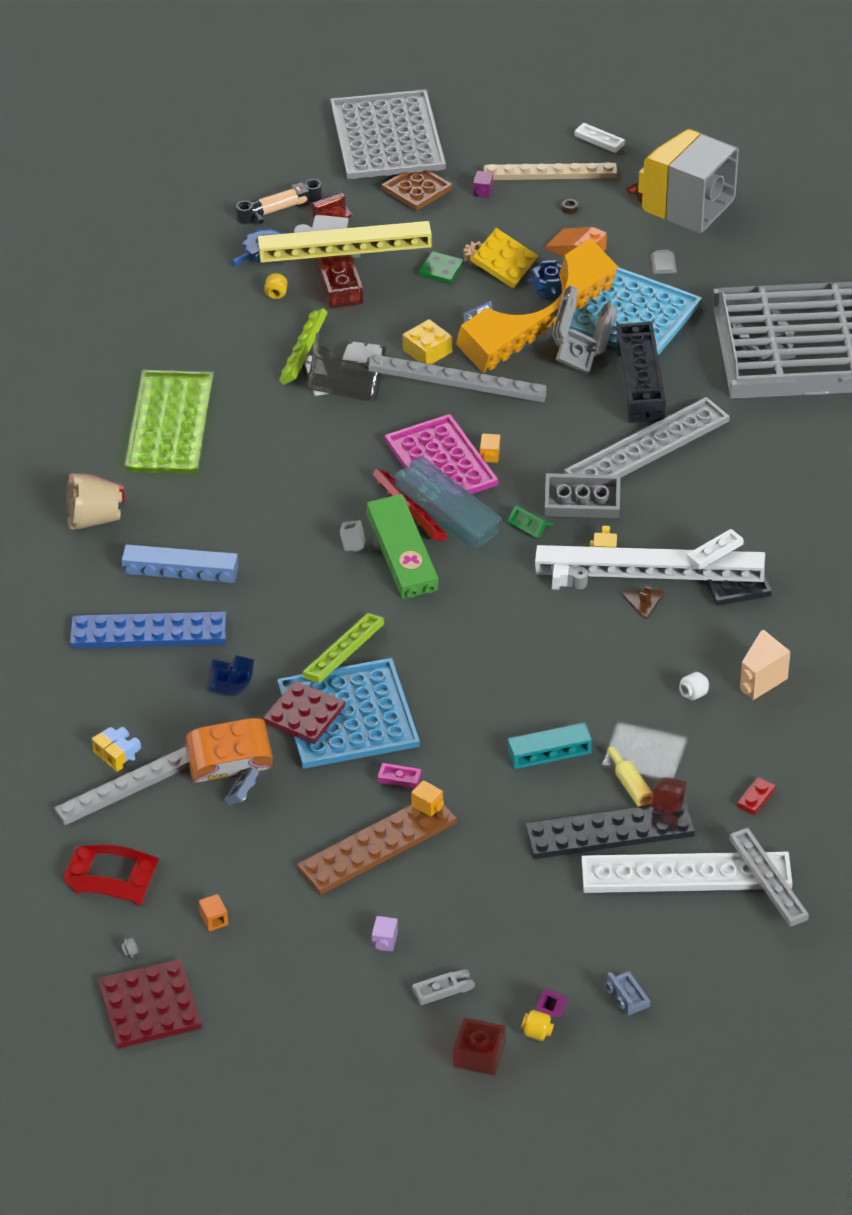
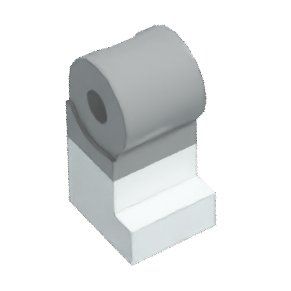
M554 564L552 589L559 590L560 586L573 587L578 590L587 587V569L571 565Z

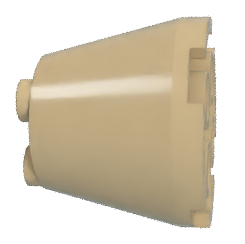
M71 474L72 480H68L67 506L68 514H70L67 521L70 530H79L120 520L121 512L118 509V503L122 502V492H119V485L82 474Z

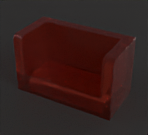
M663 776L655 787L651 807L675 812L678 801L684 800L687 782Z

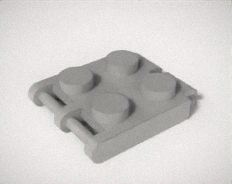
M353 341L352 344L347 345L340 370L344 371L347 369L348 371H356V373L362 371L375 375L376 372L368 371L371 354L382 355V348L377 344L368 343L367 346H364L365 343Z

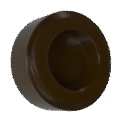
M574 199L564 200L562 202V211L566 214H574L578 211L579 204Z

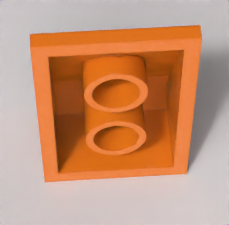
M594 227L564 228L545 246V249L565 257L567 253L591 238L605 251L607 233Z

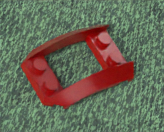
M118 845L76 846L65 871L63 881L67 886L70 885L77 895L83 892L103 894L123 901L128 899L136 902L137 906H141L160 858L133 848ZM110 854L135 860L136 862L128 882L110 877L87 875L95 855Z

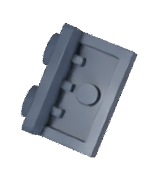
M629 971L617 977L612 972L607 973L606 989L609 994H613L618 1007L623 1009L627 1016L650 1007L651 1001Z

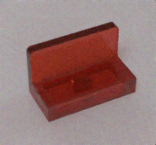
M343 193L313 203L314 218L316 215L343 218L352 216L351 212L346 208L345 195Z

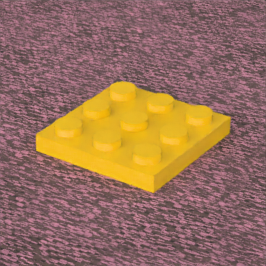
M495 228L473 255L471 261L514 289L537 260L538 255Z

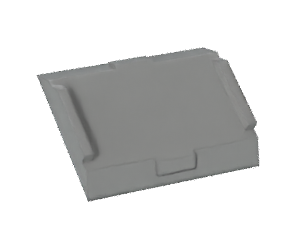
M656 250L650 254L653 274L677 273L674 253L669 250Z

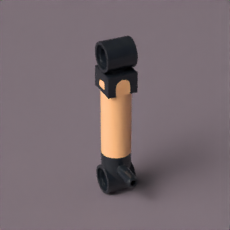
M310 179L305 182V185L300 182L291 185V189L251 202L240 201L236 205L237 221L241 224H249L255 218L259 224H263V215L295 205L300 208L309 205L310 202H318L322 199L321 182L317 179Z

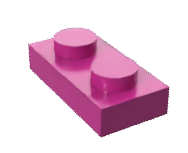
M382 763L378 774V783L415 789L419 784L422 770Z

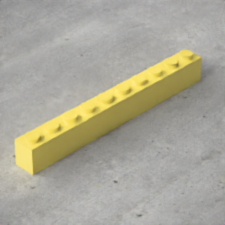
M429 221L258 236L260 261L273 262L432 247V234Z

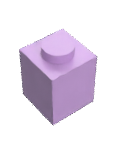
M376 917L372 932V949L393 952L398 933V921L396 918Z

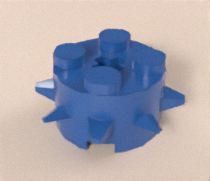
M556 260L542 261L540 266L531 269L534 278L529 279L528 282H534V289L539 294V298H556L562 294V284L559 276L562 265L557 264L558 261Z

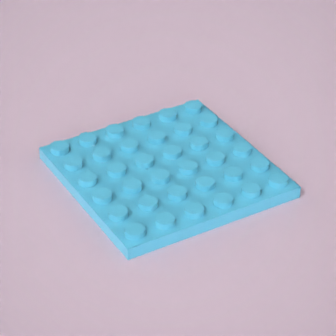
M618 267L616 277L613 280V286L608 291L604 290L595 300H589L583 308L576 309L573 313L569 329H574L593 338L600 311L603 305L608 302L616 306V314L607 345L617 348V324L652 321L659 355L702 304V297Z

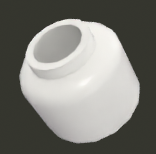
M699 672L691 673L681 679L680 693L688 700H696L708 693L709 681Z

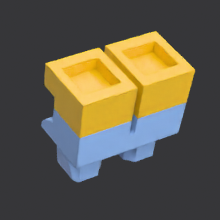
M123 726L116 731L110 727L92 738L93 752L104 762L106 761L116 772L123 769V764L129 759L135 760V753L141 749V743L136 737L127 741L129 733Z

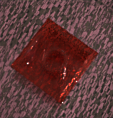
M464 1017L453 1048V1067L495 1076L506 1043V1026Z

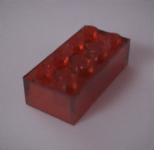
M352 254L315 258V266L329 309L363 304V286Z

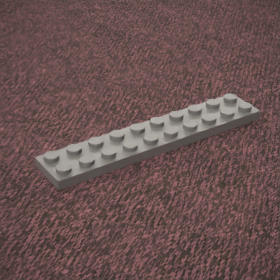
M705 397L566 468L564 474L620 475L621 478L729 422L730 416Z

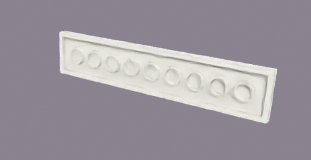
M765 852L792 889L789 852ZM739 853L582 856L584 893L763 889Z

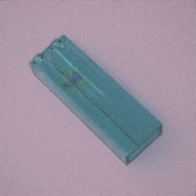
M421 455L418 459L412 460L406 468L397 472L395 487L474 550L501 531L502 518L424 456Z

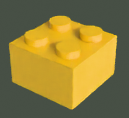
M430 319L402 334L403 351L419 363L431 365L452 353V335Z

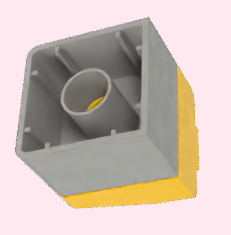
M691 129L683 131L657 147L644 160V167L639 171L638 192L643 193V209L650 214L701 234L735 198L739 148Z

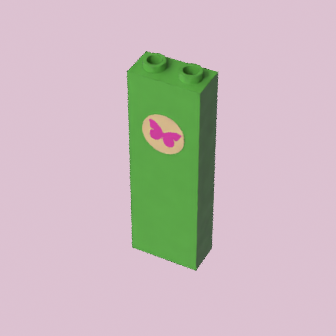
M403 494L367 502L366 515L401 598H412L416 595L437 591L439 578Z

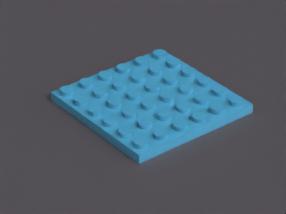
M392 658L336 668L320 683L303 678V674L277 679L281 696L295 680L345 701V708L315 745L293 736L303 769L420 747V740Z

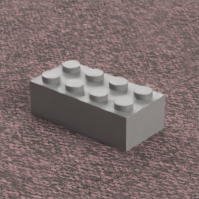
M546 473L545 516L619 518L620 475Z

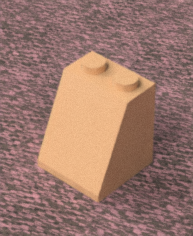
M765 630L759 633L742 661L740 690L752 700L788 679L790 651Z

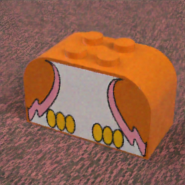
M252 718L195 729L186 735L185 747L193 783L240 775L242 772L253 767L257 771L272 769L273 757L263 719Z

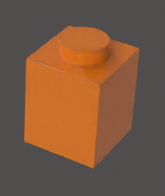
M218 894L199 900L200 916L209 932L228 925L227 910Z

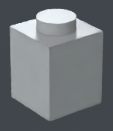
M361 520L342 523L339 532L345 551L351 550L355 552L363 549L366 537Z

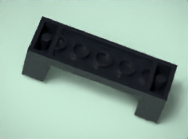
M651 321L617 324L616 344L618 357L621 356L625 377L629 423L660 421L665 418L666 399L653 323Z

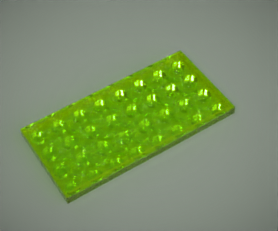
M142 370L125 461V471L198 474L214 378L213 372Z

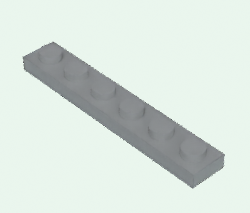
M749 828L730 834L729 840L789 927L807 921L809 914Z

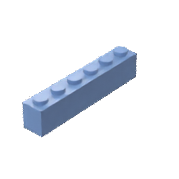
M126 545L122 557L123 574L235 583L238 572V554Z

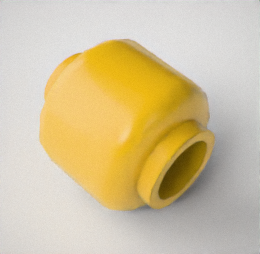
M278 273L269 275L266 278L264 288L266 295L273 299L284 297L287 290V279Z
M531 1010L529 1014L525 1013L521 1030H524V1036L537 1041H543L546 1035L551 1036L554 1024L550 1023V1015L537 1010Z

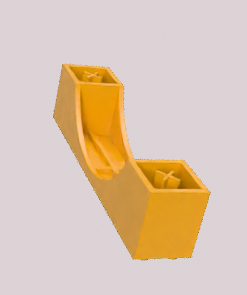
M590 238L565 255L559 271L562 294L554 303L543 310L525 315H509L486 308L461 325L456 345L482 373H485L487 370L491 371L499 362L506 361L512 353L519 352L525 344H531L538 335H544L550 327L555 325L562 296L567 286L572 285L578 288L575 312L576 309L583 308L589 300H595L604 290L608 291L613 286L618 266Z

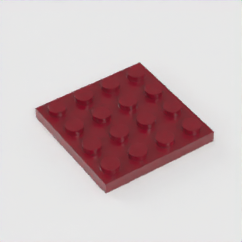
M181 959L98 978L118 1049L202 1029V1023Z

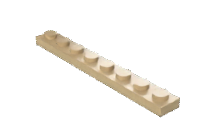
M609 162L484 165V172H493V180L617 178L616 163Z

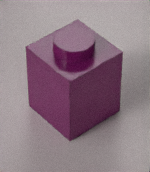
M477 171L473 182V196L490 198L493 188V172Z
M543 989L536 1010L555 1018L562 1017L570 997L553 989Z

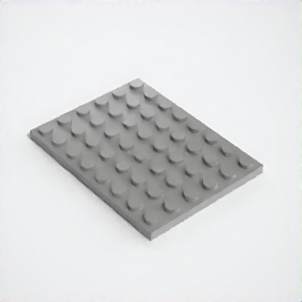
M427 90L330 99L347 179L446 169Z

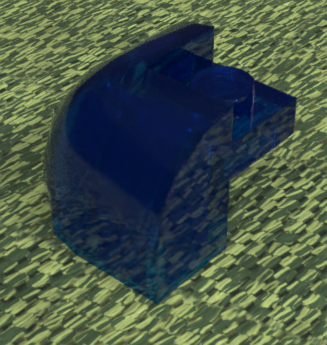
M235 655L232 663L212 659L206 691L224 696H236L242 693L251 680L254 659Z

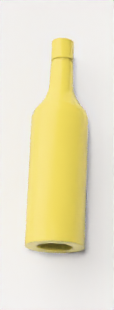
M614 747L608 748L607 752L616 764V776L638 807L649 806L654 801L655 796L635 766L630 761L623 760Z

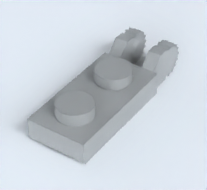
M462 969L461 971L449 972L412 985V990L421 1006L460 992L470 991L475 987V983L472 979H468L470 977L469 971Z

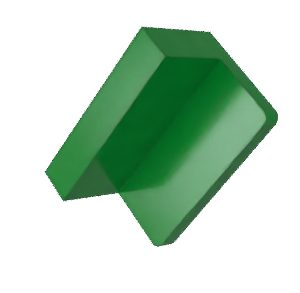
M517 505L514 506L507 522L539 539L546 525L553 526L552 522Z

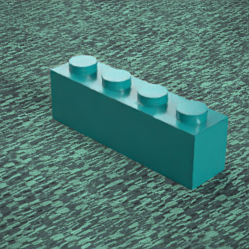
M585 723L574 724L508 738V754L514 769L590 754L592 739Z

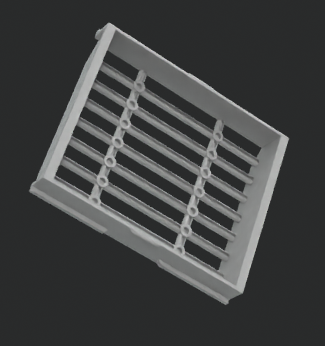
M852 281L713 289V311L730 399L852 393V334L849 332V329H852V322H847L846 318H852V311H844V307L852 306ZM828 307L837 309L835 312L772 315L770 313V310ZM762 311L764 315L729 316L728 312ZM836 318L840 321V323L773 326V321ZM764 322L766 326L739 328H731L730 325L731 323ZM825 330L842 331V334L793 337L775 336V333ZM766 333L769 337L733 339V335ZM837 341L845 343V346L778 349L777 346L778 344ZM769 345L771 349L735 350V346ZM830 353H846L848 357L780 360V356ZM771 356L773 358V361H737V358ZM848 364L851 371L783 374L782 368ZM773 368L776 371V374L739 376L738 370Z

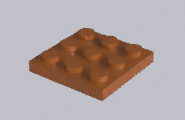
M424 170V172L414 173L402 172L383 183L382 190L415 211H418L451 191L452 184L433 172Z

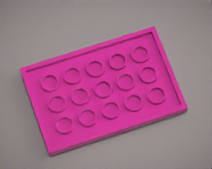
M451 414L385 435V442L416 486L420 489L425 485H433L439 489V499L434 502H428L431 507L498 485L497 477Z

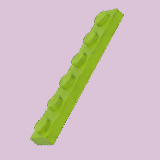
M324 308L318 311L314 310L308 316L309 320L303 326L304 330L298 337V342L293 347L291 356L287 359L286 367L281 372L282 375L279 381L283 385L297 378L328 312Z
M367 613L303 671V678L317 683L323 681L384 625V618Z

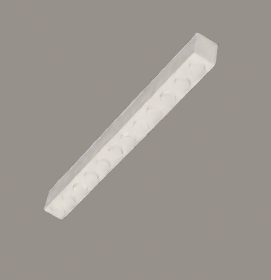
M537 545L535 566L536 575H553L554 564L583 567L587 569L588 576L764 582L765 552L731 551L699 570L687 560V554L693 550Z

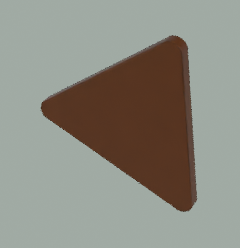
M645 586L644 590L622 592V596L643 618H648L664 595L663 590H652L648 586Z

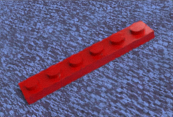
M376 468L373 475L378 479L377 483L385 487L390 496L403 494L412 518L417 521V525L427 532V536L434 541H445L448 534L389 472Z

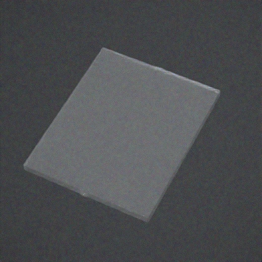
M618 722L612 740L609 743V748L614 747L623 760L630 761L635 766L641 776L672 783L678 765L681 762L687 738ZM607 752L602 767L615 770L616 764Z

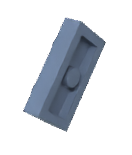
M254 767L242 772L224 801L229 806L243 802L247 797V791L256 783L255 779L259 772Z

